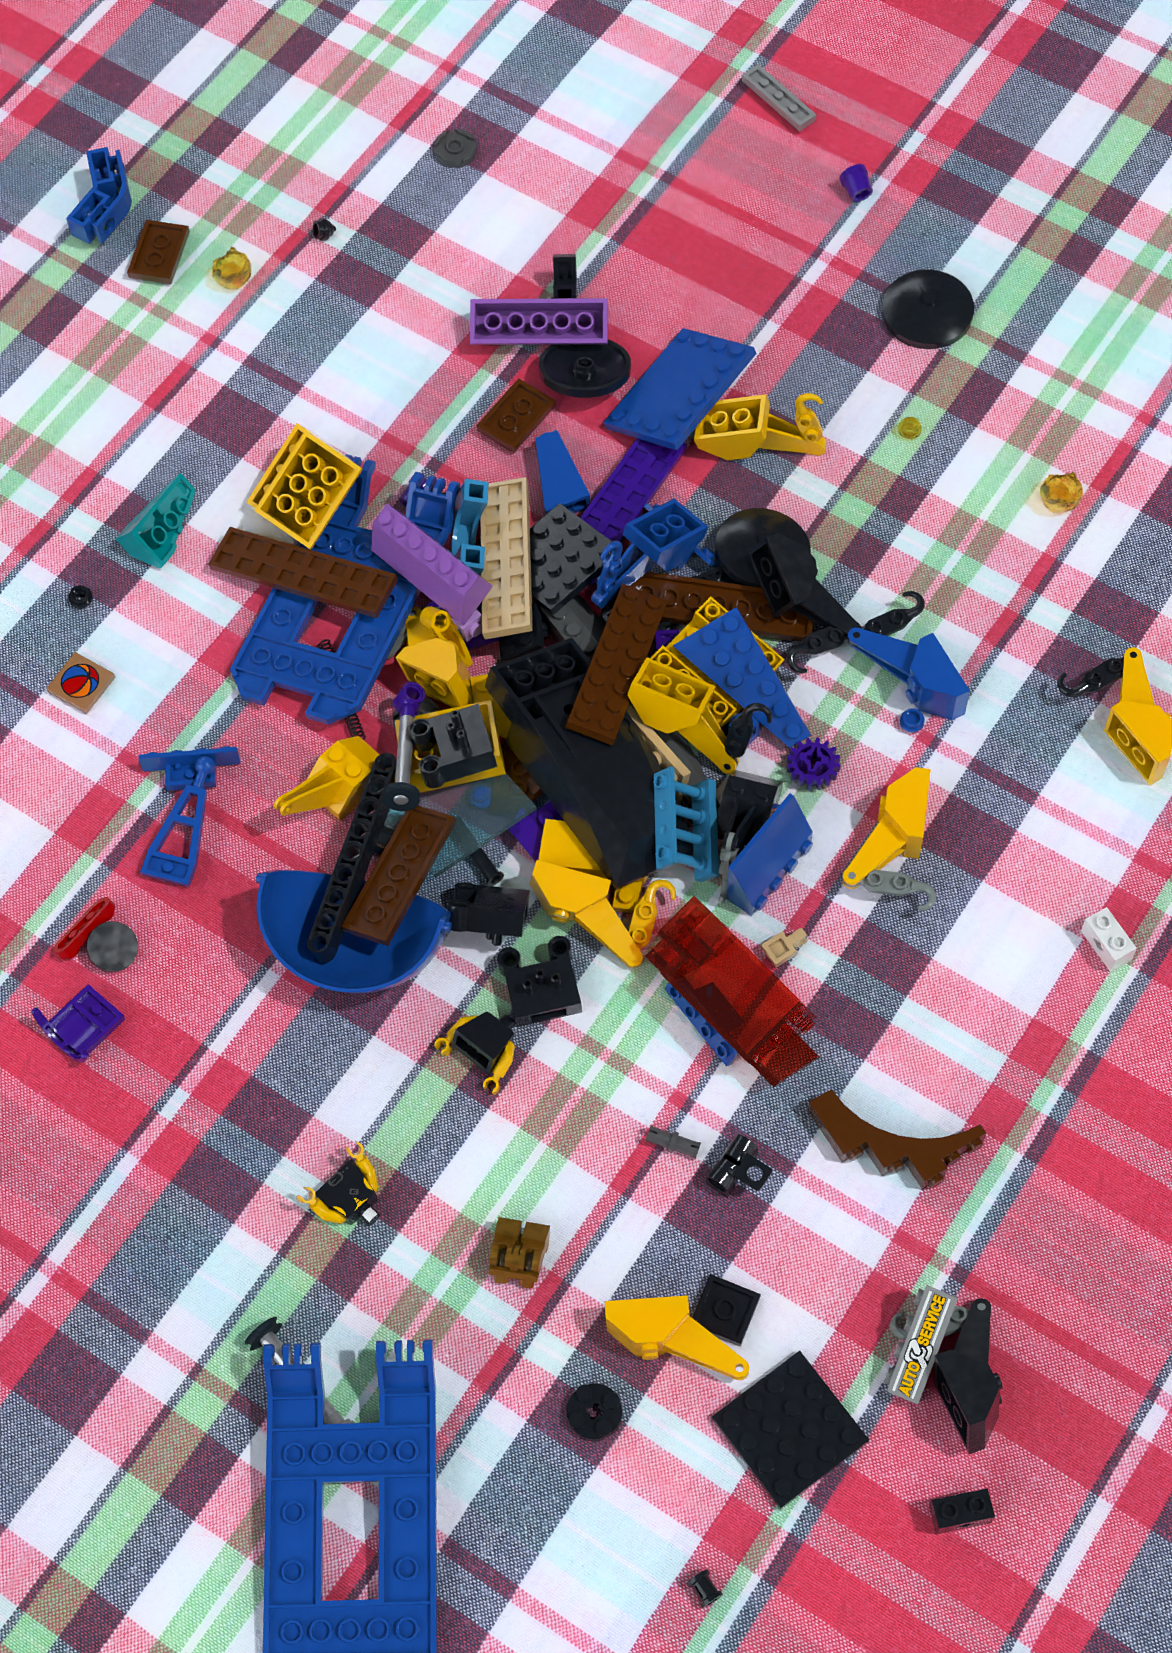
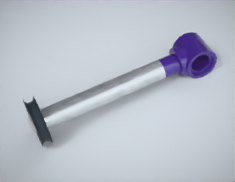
M415 682L405 683L393 699V706L400 714L395 782L388 784L382 792L383 804L392 810L400 812L413 810L420 803V791L416 786L410 784L413 741L409 733V726L419 713L420 704L425 698V691Z

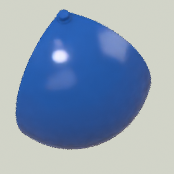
M272 870L258 873L256 876V883L260 884L257 894V918L261 933L269 949L282 965L293 974L327 990L362 994L383 991L405 983L420 973L432 961L440 949L446 933H449L452 927V923L449 922L451 913L447 908L432 900L416 895L389 946L344 932L334 959L328 963H320L309 950L307 940L332 874L301 870ZM363 880L359 894L366 883L365 880ZM334 922L329 923L327 927L331 926ZM325 945L319 947L318 950L323 949Z

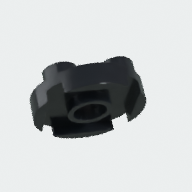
M592 1383L581 1385L572 1394L567 1404V1418L570 1427L576 1435L584 1440L597 1442L604 1440V1438L617 1431L622 1421V1406L619 1396L611 1388L602 1384ZM594 1405L599 1406L602 1415H597L595 1419H591L590 1413L587 1412L588 1408H593Z

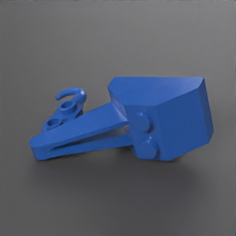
M675 498L627 523L623 535L632 543L622 557L623 546L620 541H612L604 548L600 559L603 560V569L601 575L596 580L597 590L593 593L591 601L599 608H604L618 595L622 584L630 586L657 564L666 572L679 566L703 540L708 526Z

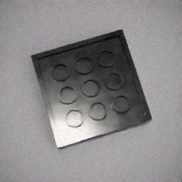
M560 503L530 528L532 600L552 615L557 613L601 575L603 560L600 559L604 548L612 542Z
M798 1351L712 1416L713 1422L780 1510L869 1443L868 1437L801 1351Z

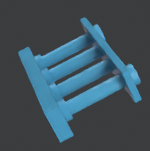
M671 766L655 773L653 783L656 869L662 870L680 863L694 867L695 881L704 882L719 876L716 781L708 778L690 786L675 781L674 767ZM675 791L692 797V809L675 804ZM676 815L692 820L693 833L676 828ZM677 839L693 844L694 857L677 852Z

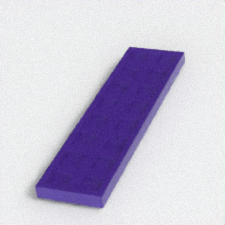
M637 438L580 518L609 540L622 543L625 539L623 532L626 524L641 516L646 509L643 506L645 503L651 502L686 452L687 444L683 443L678 450H674Z

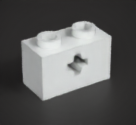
M1107 907L1085 919L1081 932L1110 972L1133 959L1137 948Z

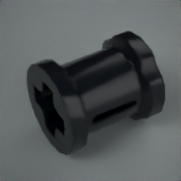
M708 1569L700 1572L686 1583L688 1587L693 1588L700 1599L702 1609L723 1596V1593L717 1590L710 1579Z

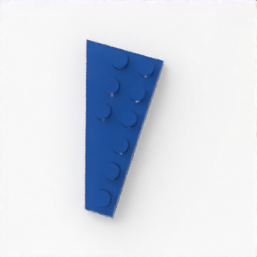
M737 607L673 645L743 708H746L751 703H760L768 707L773 716L771 723H767V717L761 711H755L753 716L789 748L797 745L798 741L802 742L812 736Z

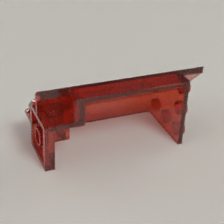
M695 896L657 932L662 939L645 957L742 1058L751 1064L773 1087H776L820 1058L799 1036L802 1032L804 1034L807 1033L814 1026V1020L817 1016Z

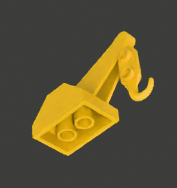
M812 393L798 396L795 400L796 426L769 414L770 402L766 394L718 400L695 428L694 441L698 449L725 460L750 458L758 448L807 453L817 456L823 455L826 452L827 440L822 437L823 429L815 412L806 407L804 403L807 400H814L821 405L823 401L819 396Z
M536 860L529 884L546 914L552 916V920L556 922L567 923V920L577 922L627 967L637 968L643 960L640 950L650 942L657 916L656 891L661 887L667 888L670 892L671 900H675V887L667 880L661 879L649 884L645 895L634 908L629 931H627L606 898L611 880Z

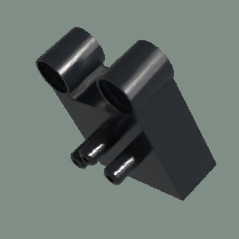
M479 704L453 710L452 712L429 719H417L409 726V733L416 750L421 752L429 751L436 743L440 750L441 757L428 755L422 758L419 763L424 783L429 788H439L446 782L498 767Z
M467 882L455 884L453 900L448 902V911L451 913L449 921L452 923L451 931L486 933V939L492 940V944L495 946L502 944L503 935L522 937L528 916L530 890L475 885Z
M555 936L549 941L548 953L550 961L522 967L519 951L512 947L503 948L498 953L499 971L506 980L516 1027L582 1013L581 1000L571 963V943L566 937ZM558 948L566 950L563 954L554 953ZM509 959L516 961L511 966H507L504 964V962Z

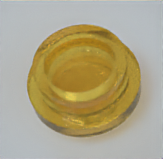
M915 417L904 418L898 426L899 434L905 439H915L922 431L921 423Z

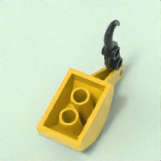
M1131 647L1125 651L1123 658H1110L1087 672L1080 684L1075 688L1065 687L1063 680L1067 674L1062 673L1058 677L1057 687L1067 697H1078L1084 693L1099 692L1121 679L1119 703L1111 707L1104 731L1150 786L1162 779L1172 751V717L1169 713L1164 712L1160 706L1154 704L1141 651L1138 648Z
M650 658L645 659L632 681L627 695L644 724L667 734L674 731L679 732L726 774H731L736 770L739 764L738 757L743 756L746 752L754 731L753 713L755 711L763 712L767 717V723H771L773 718L772 712L764 704L751 703L746 706L741 715L734 719L726 738L708 706L716 686Z

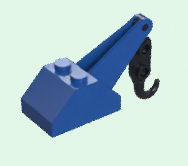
M915 591L903 592V597L910 596L915 598L917 605L910 609H893L869 620L865 624L864 629L852 628L848 632L847 643L850 647L862 653L907 684L906 697L911 704L914 703L919 711L949 720L965 715L970 690L934 633L920 638L918 645L888 637L904 629L914 617L922 613L925 608V601L922 595Z

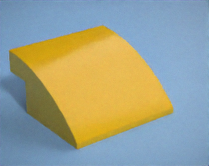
M296 423L246 503L254 507V511L307 548L312 549L363 469L310 430Z

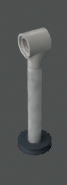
M272 1317L253 1330L245 1340V1344H251V1351L261 1346L264 1347V1344H273L275 1346L274 1361L278 1365H283V1344L276 1336L282 1327V1323H276L277 1317ZM291 1355V1365H294V1357ZM325 1396V1424L354 1423L350 1419L344 1420Z

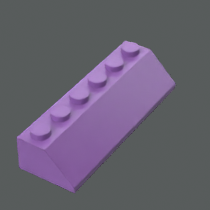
M608 298L470 299V345L608 344Z
M389 504L385 505L373 521L371 551L459 623L465 625L493 585Z

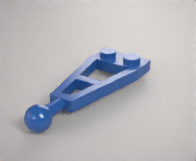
M202 756L197 759L195 768L198 773L193 786L186 785L149 847L140 871L143 876L190 887L198 865L208 792L203 786L207 775L212 774L215 770V762L211 757ZM191 796L198 797L195 818L181 815ZM175 824L193 828L188 859L159 852Z

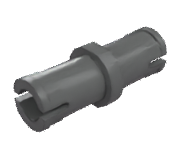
M652 1125L645 1142L667 1148L668 1152L673 1153V1151H676L696 1159L701 1142L679 1136V1133L676 1131L670 1133Z

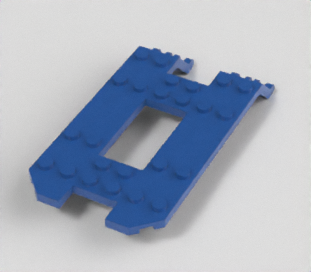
M349 454L345 455L353 462H355L357 465L361 466L362 460L360 457H353ZM367 459L364 462L361 474L310 550L396 574L398 581L378 618L356 612L336 653L298 643L319 601L272 588L230 668L243 700L265 706L273 688L277 686L313 697L305 712L307 719L329 725L361 711L421 592L371 551L372 530L358 527L368 507L371 476L376 467L375 461ZM415 472L410 480L405 516L444 546L452 530L455 502L460 491V482L451 481L446 490V495H443L441 493L446 486L444 478L439 477L437 479L436 476L430 475L423 490L420 487L425 480V476L423 473ZM297 541L296 546L309 549Z
M424 1339L423 1341L424 1361H414L415 1341L407 1340V1361H403L402 1340H396L394 1343L396 1362H386L387 1342L376 1341L379 1423L324 1424L325 1389L321 1361V1343L310 1344L311 1364H302L303 1345L295 1343L294 1365H291L290 1343L282 1345L283 1365H274L275 1346L273 1344H264L263 1366L267 1391L263 1653H437L436 1380L433 1339ZM379 1482V1597L372 1600L323 1601L324 1483Z

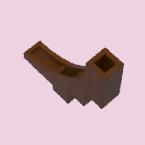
M832 1089L811 1100L808 1105V1112L842 1163L848 1159L850 1161L858 1159L864 1154V1150L882 1176L887 1173L891 1175L897 1173L904 1167L903 1164L905 1163L922 1190L928 1186L934 1188L940 1185L945 1180L944 1177L947 1171L945 1164L947 1166L953 1165L961 1159V1154L968 1150L972 1153L984 1145L983 1142L986 1136V1131L981 1124L962 1133L942 1138L920 1139L899 1136L881 1130L858 1117L843 1104Z

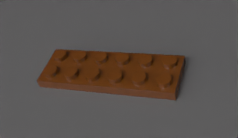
M422 806L405 811L341 927L344 932L389 946L456 823L454 816Z

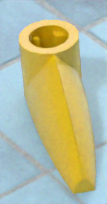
M433 606L424 608L420 615L422 625L432 629L439 639L446 642L452 641L456 644L461 658L467 663V668L473 664L471 656L450 615L446 611Z

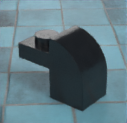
M553 254V299L577 298L576 254Z

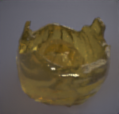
M231 247L224 256L213 261L212 276L225 289H239L250 279L252 272L251 262L244 252L241 253L235 247Z
M1074 472L1066 473L1065 475L1049 474L1040 487V497L1045 507L1050 511L1064 513L1075 509L1083 497V487Z

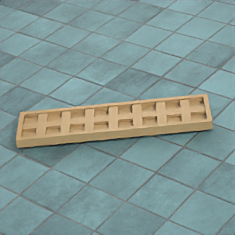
M522 477L488 485V504L481 515V546L485 547L484 570L481 573V577L493 585V587L482 600V634L484 639L533 631L529 488L527 478Z

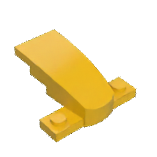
M545 819L538 860L607 879L565 821ZM649 875L615 889L612 907L615 912H634L635 906L641 900L643 884H645Z

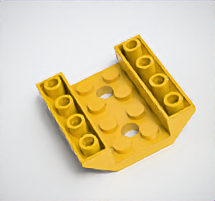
M710 596L694 613L692 621L666 647L662 645L650 659L716 686L708 706L719 726L722 727L734 715L738 714L743 707L673 646L729 612ZM752 632L770 665L776 672L785 659Z

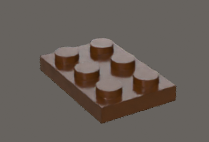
M146 219L127 271L128 277L172 284L190 233L189 226Z
M518 378L478 423L477 431L515 453L556 406V400Z

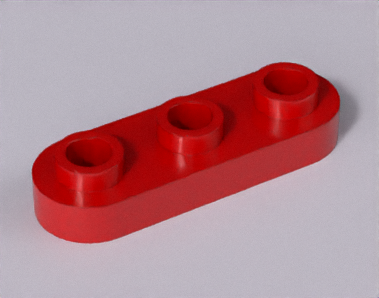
M103 897L96 901L56 943L54 952L62 960L75 957L80 950L79 948L88 940L92 930L114 916L115 904L108 897Z

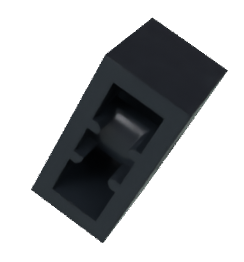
M988 1488L931 1500L929 1505L936 1535L990 1524L995 1518Z

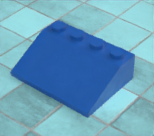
M789 793L728 867L727 900L750 916L756 910L760 911L768 901L767 896L771 891L776 892L780 888L787 872L791 874L798 864L797 860L802 854L806 855L813 846V831L795 796Z

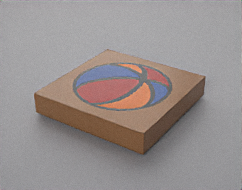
M75 652L46 689L50 694L87 714L116 677L113 672Z

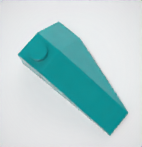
M179 473L127 524L115 539L131 557L162 568L175 553L178 535L182 533V523L185 515L189 513L196 489L182 473Z

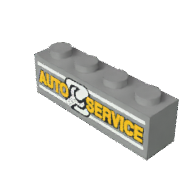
M926 1285L925 1290L919 1288L913 1303L918 1306L915 1317L909 1315L904 1327V1331L908 1332L905 1343L899 1341L894 1357L898 1358L895 1369L889 1367L884 1383L889 1385L886 1392L919 1404L935 1361V1355L940 1348L958 1297Z

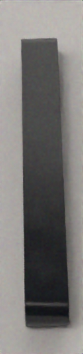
M380 754L374 761L308 937L307 946L315 959L320 963L332 961L337 954L344 935L341 926L358 897L375 851L379 834L390 808L386 807L382 801L383 790L377 791L395 782L396 758L393 754ZM334 922L331 926L327 927L329 923ZM325 945L323 949L318 950L319 947Z

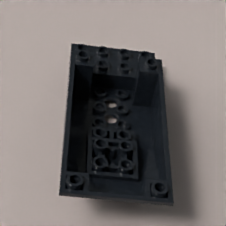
M569 638L490 667L485 688L511 722L506 743L607 879L611 880L613 887L618 889L659 871L656 869L653 782L654 774L661 771L634 721L626 711L613 746L565 728L591 663L575 640ZM567 706L570 707L568 714L564 712V708ZM676 815V828L690 832L684 817ZM677 839V852L694 856L693 844Z

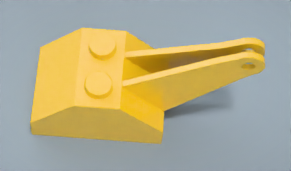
M359 736L337 740L319 756L307 780L291 791L279 796L274 802L273 807L277 811L279 810L282 816L325 807L341 821L358 806L374 761L380 754Z
M688 1295L604 1301L607 1332L636 1357L642 1356L643 1360H654L659 1358L658 1355H664L667 1352L737 1381L747 1378L749 1374L748 1362L689 1316ZM741 1367L743 1368V1371L738 1372L736 1371V1368Z

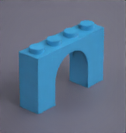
M465 478L456 497L450 552L477 574L481 575L484 570L485 547L476 546L475 544L479 521L488 504L489 482Z

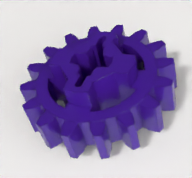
M809 737L806 738V744L798 741L797 749L790 748V755L787 756L786 761L788 764L787 773H791V781L798 779V787L807 784V790H811L812 785H816V788L821 790V784L823 783L829 787L830 779L836 781L837 772H840V755H835L836 747L829 749V741L821 744L818 737L815 742H811ZM813 759H816V764L814 765V768L811 769V763H813Z

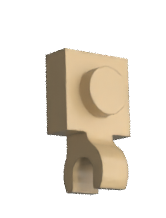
M799 928L788 937L782 931L762 943L761 949L774 967L777 968L797 955L795 947L805 944L808 941L806 939L808 935L803 928Z

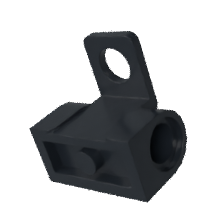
M736 1134L706 1176V1184L727 1198L739 1180L752 1189L759 1191L772 1174V1169L756 1159L758 1148L752 1141L743 1135ZM751 1167L760 1168L763 1173L762 1178L757 1181L750 1180L747 1176L748 1169Z

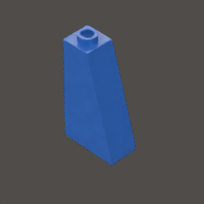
M558 431L546 432L536 437L545 515L559 503L574 514L586 510L591 503L590 494Z

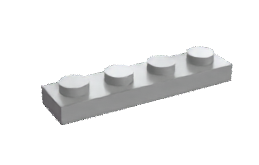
M759 64L742 75V82L799 132L816 121V114Z

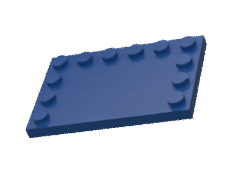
M682 328L603 422L606 429L678 450L757 354L755 348Z

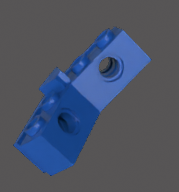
M108 147L86 151L93 187L68 215L66 220L71 235L88 244L96 236L99 243L103 244L129 213L132 199L120 149L115 150L116 155L110 156Z

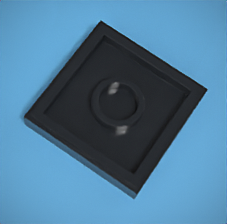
M710 1274L692 1318L714 1336L741 1347L761 1294Z

